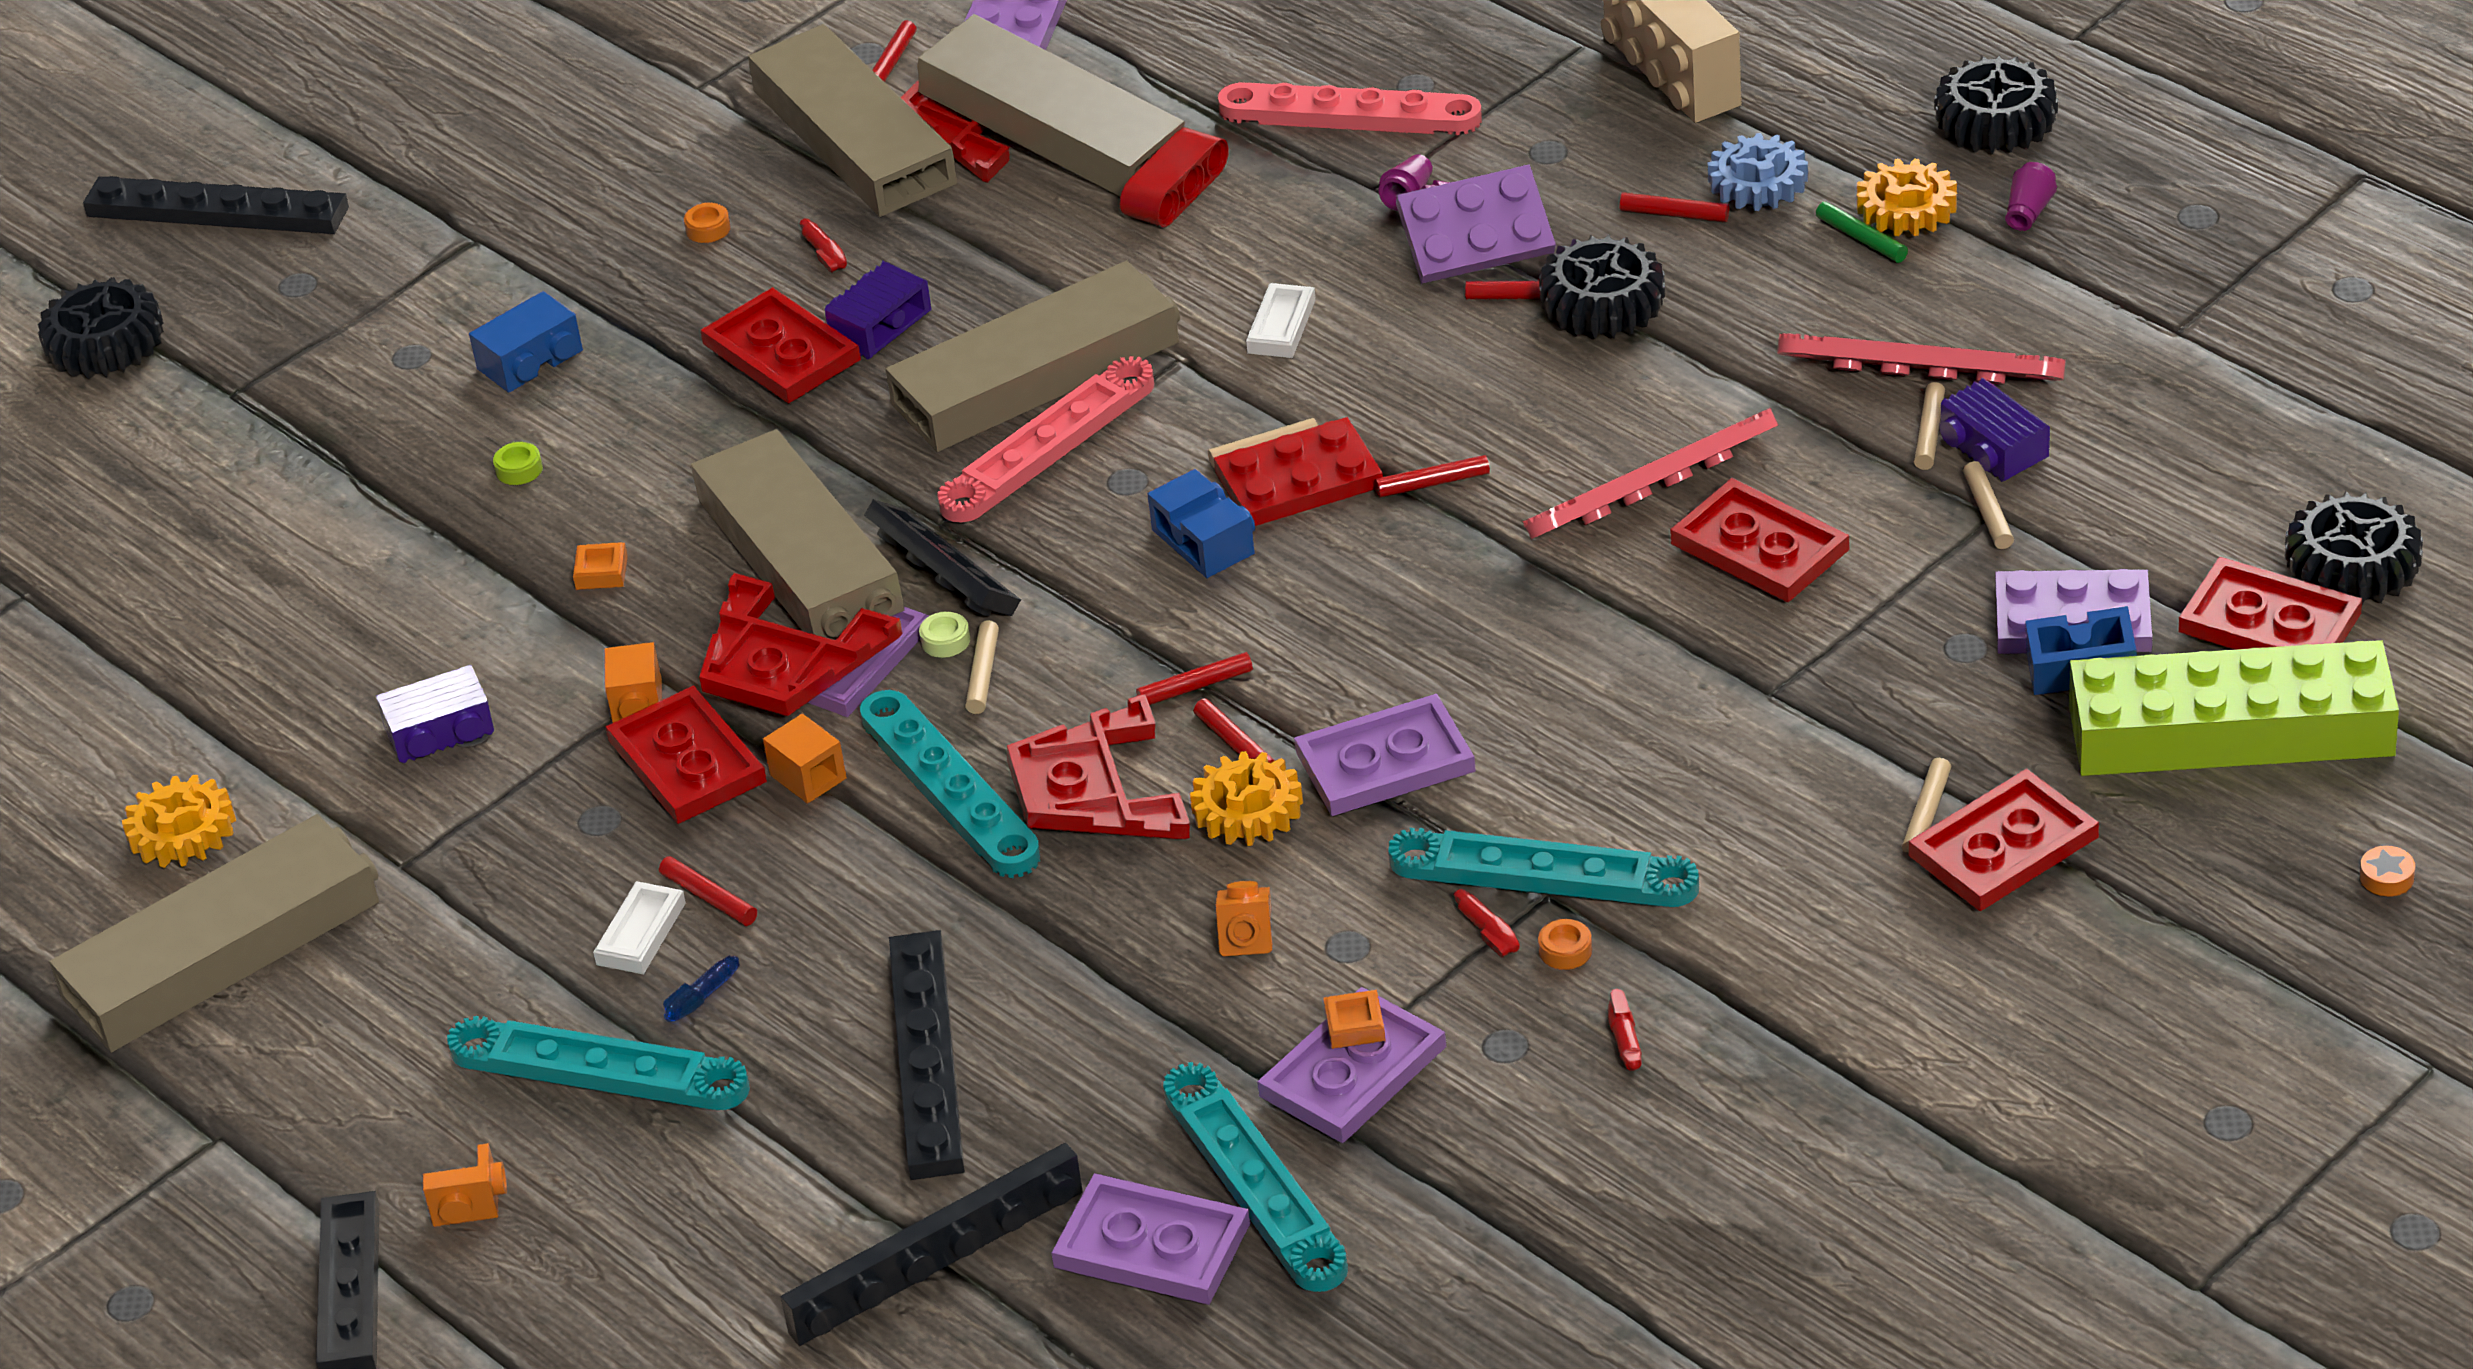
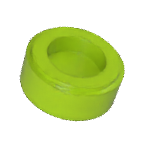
M526 442L507 444L500 448L493 457L497 478L508 485H521L531 482L540 475L543 469L539 449L533 444Z

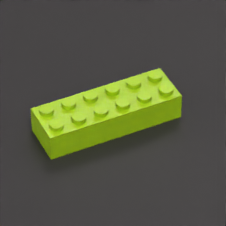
M2383 640L2070 660L2069 709L2081 776L2396 756L2399 708Z

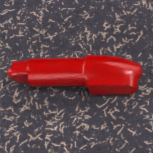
M808 218L802 219L800 221L802 235L816 249L818 260L830 273L837 269H844L847 266V259L841 247L834 240L830 239L815 222Z
M1459 889L1454 892L1458 909L1481 930L1482 940L1494 952L1503 958L1507 954L1515 953L1519 950L1520 944L1515 933L1501 917H1497L1475 895L1466 890Z
M1613 989L1610 993L1608 1004L1609 1025L1614 1033L1621 1060L1628 1070L1634 1071L1639 1069L1642 1064V1053L1634 1028L1635 1022L1624 991Z

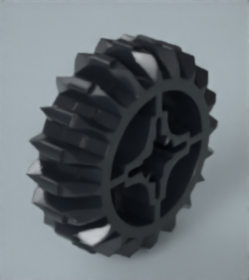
M2000 55L1996 59H1986L1984 56H1981L1978 62L1964 60L1962 68L1951 67L1949 75L1943 76L1940 79L1937 95L1934 96V110H1936L1938 128L1944 130L1946 139H1956L1958 147L1971 145L1974 152L1988 149L1993 155L1996 150L2003 149L2012 153L2013 148L2018 146L2028 149L2031 141L2040 142L2043 140L2044 134L2052 131V125L2056 121V114L2058 113L2057 90L2054 86V80L2048 78L2047 71L2036 69L2034 62L2022 64L2019 62L2018 57L2005 60Z
M1610 234L1605 239H1595L1590 235L1589 239L1583 242L1572 239L1570 247L1564 245L1557 246L1556 254L1548 255L1546 264L1541 267L1539 291L1542 309L1547 311L1549 320L1559 322L1560 329L1574 328L1576 336L1587 332L1592 333L1594 339H1596L1599 334H1609L1612 338H1615L1616 333L1621 331L1632 334L1635 326L1647 327L1649 319L1658 317V311L1663 305V298H1665V273L1662 270V264L1656 259L1655 252L1645 251L1644 243L1630 245L1628 237H1624L1619 241L1612 240Z
M114 277L109 278L106 282H98L95 278L88 285L83 286L77 283L76 289L61 291V299L48 301L49 308L40 312L41 322L38 323V336L44 355L47 356L49 363L55 364L58 372L68 371L71 377H77L84 373L87 379H91L96 374H104L107 378L110 372L117 370L125 373L127 366L141 365V357L154 355L153 347L161 344V334L164 332L161 310L157 300L154 299L153 293L147 292L144 284L133 285L131 279H125L118 283Z
M2345 491L2341 498H2334L2329 494H2325L2322 503L2308 501L2306 510L2296 511L2295 518L2292 523H2289V528L2286 531L2284 557L2287 560V568L2290 569L2294 579L2362 598V605L2367 599H2373L2378 603H2382L2386 594L2399 596L2403 587L2412 586L2413 578L2418 574L2419 567L2422 565L2423 538L2421 537V529L2417 528L2415 524V516L2405 515L2403 505L2389 506L2386 497L2377 500L2369 499L2367 492L2361 497H2351Z

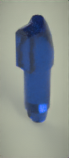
M729 955L723 960L717 961L691 985L686 983L681 985L664 1000V1018L666 1021L674 1022L680 1020L698 1009L704 1003V1000L732 977L740 967L739 958Z

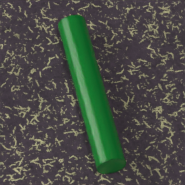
M1823 201L1817 207L1816 217L1897 263H1901L1908 254L1907 246L1827 201Z

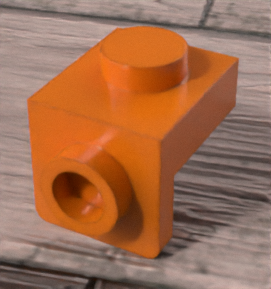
M1238 881L1227 884V890H1219L1216 899L1220 954L1222 956L1270 953L1273 946L1270 921L1272 908L1270 887L1258 888V883L1255 881Z
M489 1143L477 1145L478 1166L423 1174V1191L433 1227L498 1218V1195L507 1194V1181L503 1162L493 1161Z

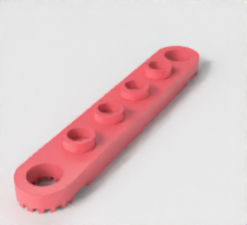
M1245 82L1230 84L1224 87L1218 94L1220 115L1225 120L1229 119V122L1237 120V123H1241V120H1245V122L1252 120L1258 121L1259 125L1422 134L1447 131L1451 135L1453 132H1456V135H1460L1462 131L1464 135L1469 134L1468 130L1474 132L1475 127L1479 128L1480 123H1482L1479 100L1465 94L1431 93L1420 90L1393 91L1380 90L1378 88H1338L1331 85L1319 87L1292 85L1289 83L1263 84ZM1239 99H1241L1242 102H1244L1245 99L1247 101L1245 103L1237 104L1239 103ZM1457 111H1459V114H1462L1464 111V115L1456 116Z
M1791 333L1779 335L1777 354L1783 356L1834 361L1833 368L1844 371H1862V364L1881 365L1880 373L1889 375L1909 376L1910 368L1928 369V377L1957 380L1958 372L1977 374V382L1984 378L1992 384H2005V377L2053 381L2064 380L2066 360L2049 356H2043L2042 361L2039 355L2017 356L2015 353L1827 336L1804 335V339H1802L1800 334Z
M1129 356V360H1125V357L1120 358V362L1117 360L1113 361V365H1109L1108 369L1101 375L1095 374L964 468L962 475L953 478L952 482H945V486H941L937 494L941 515L949 521L962 523L973 521L985 514L1147 396L1154 388L1151 364H1148L1146 359L1142 361L1140 357H1137L1136 360H1134L1133 356ZM1127 377H1137V381L1135 379H1132V383H1130L1129 380H1126V383H1124L1123 379ZM965 497L970 498V503H968L966 500L964 501L965 505H962L961 501H958V504L956 505V499Z
M1771 408L1766 409L1523 521L1531 539L1579 517H1582L1584 524L1587 525L1611 514L1612 512L1608 504L1622 498L1625 505L1628 506L1652 495L1653 493L1649 487L1652 483L1663 479L1666 487H1669L1693 476L1689 467L1703 460L1708 469L1734 457L1730 450L1731 447L1778 426V423Z

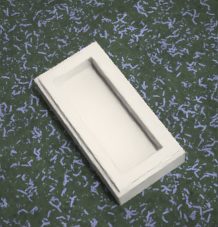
M1269 283L1246 340L1247 354L1293 358L1315 303L1314 287Z
M636 881L593 952L596 965L644 975L686 904L683 890Z

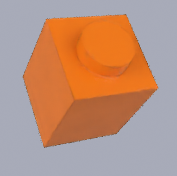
M654 642L605 648V690L613 723L662 700V678Z
M803 713L763 738L770 776L807 804L847 779L840 741Z

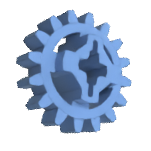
M1756 133L1755 137L1747 139L1740 135L1738 136V143L1735 145L1726 141L1723 142L1722 151H1713L1711 153V162H1708V182L1711 184L1712 194L1720 193V201L1722 203L1735 200L1737 209H1741L1746 204H1753L1754 211H1759L1761 206L1768 205L1773 209L1778 208V200L1783 199L1787 202H1793L1794 192L1803 193L1805 191V182L1808 181V161H1805L1804 150H1795L1794 141L1781 144L1779 135H1774L1770 140H1763L1761 133Z

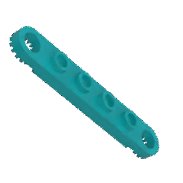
M882 690L869 695L863 700L860 706V713L866 732L874 737L878 742V746L969 846L990 864L993 872H999V875L1002 877L1008 874L1009 878H1014V874L1022 877L1023 872L1030 874L1032 872L1031 868H1037V862H1040V850L1036 835L906 695L895 690ZM885 708H888V712H891L892 709L896 712L888 717H878L875 715V713L879 715L880 710L886 712ZM1012 846H1015L1016 850L1021 846V850L1024 851L1016 856L1002 854V852H1007V848L1010 851L1013 850Z
M1410 828V832H1406L1405 829L1401 830L1400 835L1396 833L1393 836V840L1389 841L1388 852L1391 869L1399 876L1409 879L1665 907L1686 905L1693 901L1699 893V873L1695 863L1691 864L1688 858L1682 860V856L1677 855L1676 859H1673L1672 855H1667V858L1651 856V852L1447 830H1445L1444 834L1433 833L1430 830L1425 832L1424 828H1419V831H1415V828ZM1410 850L1425 851V856L1423 854L1420 855V859L1414 856V860H1411V856L1405 858L1404 853ZM1675 877L1683 879L1684 884L1682 882L1679 883V887L1673 884V888L1666 884L1664 887L1662 880Z
M473 1016V1020L470 1021L469 1018H464V1023H455L456 1028H451L449 1030L450 1035H447L452 1060L458 1066L467 1069L711 1110H727L739 1105L746 1099L750 1090L745 1066H742L739 1060L735 1062L732 1057H729L728 1060H725L724 1057H719L718 1059L706 1057L704 1052L507 1020L506 1023L494 1022L492 1019L488 1021V1018L484 1016L482 1020L478 1016ZM472 1039H486L487 1043L485 1041L482 1042L483 1047L476 1045L477 1049L475 1050L473 1046H470L468 1050L467 1046L464 1045ZM720 1079H730L734 1082V1084H729V1089L727 1086H724L723 1091H721L720 1087H717V1091L712 1086L709 1088L713 1082Z
M1188 1062L1186 1067L1180 1064L1177 1070L1172 1068L1170 1075L1167 1074L1164 1077L1165 1081L1163 1083L1165 1101L1168 1108L1240 1207L1248 1209L1249 1219L1293 1280L1303 1289L1313 1292L1328 1291L1339 1286L1345 1280L1348 1273L1347 1255L1344 1246L1332 1234L1330 1226L1229 1090L1223 1087L1217 1079L1215 1072H1211L1209 1066L1204 1068L1202 1063L1194 1066L1193 1062ZM1188 1085H1199L1204 1088L1200 1090L1201 1094L1195 1092V1097H1192V1093H1188V1097L1183 1092L1180 1095L1179 1091ZM1316 1258H1326L1333 1262V1264H1329V1269L1323 1267L1322 1272H1320V1268H1317L1316 1272H1314L1312 1267L1308 1270L1306 1265L1309 1261Z

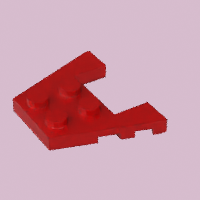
M919 80L900 97L952 147L953 157L982 181L988 183L1010 161L1008 146L980 135L987 127L919 92Z
M734 573L730 577L728 584V599L723 601L719 612L721 621L717 634H712L699 676L702 692L789 716L896 641L903 634L900 618L861 608L836 640L764 621L758 618L775 598L772 583Z
M1146 694L1128 699V707L1110 713L1107 708L1090 714V722L1069 730L1062 724L1007 745V763L1028 828L1172 839L1190 838V822L1180 793L1126 799L1108 746L1155 739V720Z

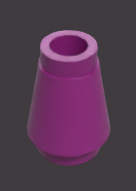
M1416 154L1386 171L1379 181L1381 201L1388 208L1398 211L1396 205L1397 195L1421 190L1422 186L1427 184L1433 171L1430 160L1423 155Z
M2028 162L2014 172L2007 214L2005 216L2007 224L2013 229L2020 231L2029 230L2057 191L2056 176L2051 168L2039 162Z

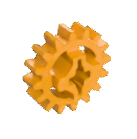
M1895 159L1894 166L1892 167L1879 163L1877 164V173L1866 171L1864 173V181L1857 183V213L1863 214V222L1866 224L1876 222V230L1883 232L1889 228L1893 230L1894 236L1899 237L1903 230H1910L1913 236H1919V229L1926 228L1931 232L1937 231V222L1948 224L1950 222V213H1956L1957 183L1950 180V172L1948 170L1937 173V164L1934 162L1926 167L1920 164L1919 159H1914L1910 165H1904L1900 159Z
M1246 751L1240 752L1238 761L1232 762L1228 757L1222 756L1220 757L1221 767L1215 768L1206 765L1203 767L1204 778L1193 779L1194 792L1190 793L1192 814H1195L1196 826L1198 828L1207 827L1208 837L1211 839L1218 837L1220 834H1225L1227 845H1232L1237 837L1244 838L1247 846H1252L1255 837L1260 835L1267 841L1274 840L1273 830L1278 829L1288 832L1290 830L1289 819H1299L1301 816L1300 805L1303 804L1302 786L1298 782L1297 771L1295 769L1286 770L1285 760L1282 758L1273 763H1268L1267 753L1262 752L1256 759H1249Z
M192 775L187 782H180L178 776H172L170 785L164 787L157 781L152 783L154 792L151 794L138 792L135 795L138 805L126 806L127 819L122 820L131 852L133 854L140 853L144 863H148L157 857L160 867L165 868L171 860H178L181 867L186 866L188 857L194 855L203 861L207 859L205 850L209 847L221 850L223 848L221 837L233 835L231 823L236 822V816L226 788L218 789L214 779H210L201 785L198 775Z

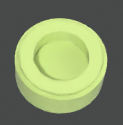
M954 612L935 613L927 617L919 628L923 650L934 657L945 658L955 656L963 652L970 643L967 620L962 615Z

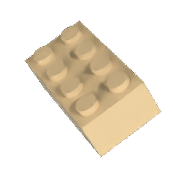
M1603 0L1604 18L1601 20V29L1605 39L1625 54L1629 63L1636 65L1648 77L1650 83L1670 98L1674 107L1678 110L1681 109L1694 123L1741 106L1739 31L1706 0Z

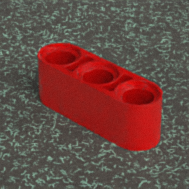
M1188 127L1179 129L1127 181L1120 198L1121 212L1126 216L1160 227L1169 226L1223 171L1229 155L1227 141Z

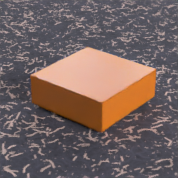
M625 542L577 545L573 573L575 589L624 587L628 556Z
M1377 990L1323 997L1332 1049L1386 1041Z

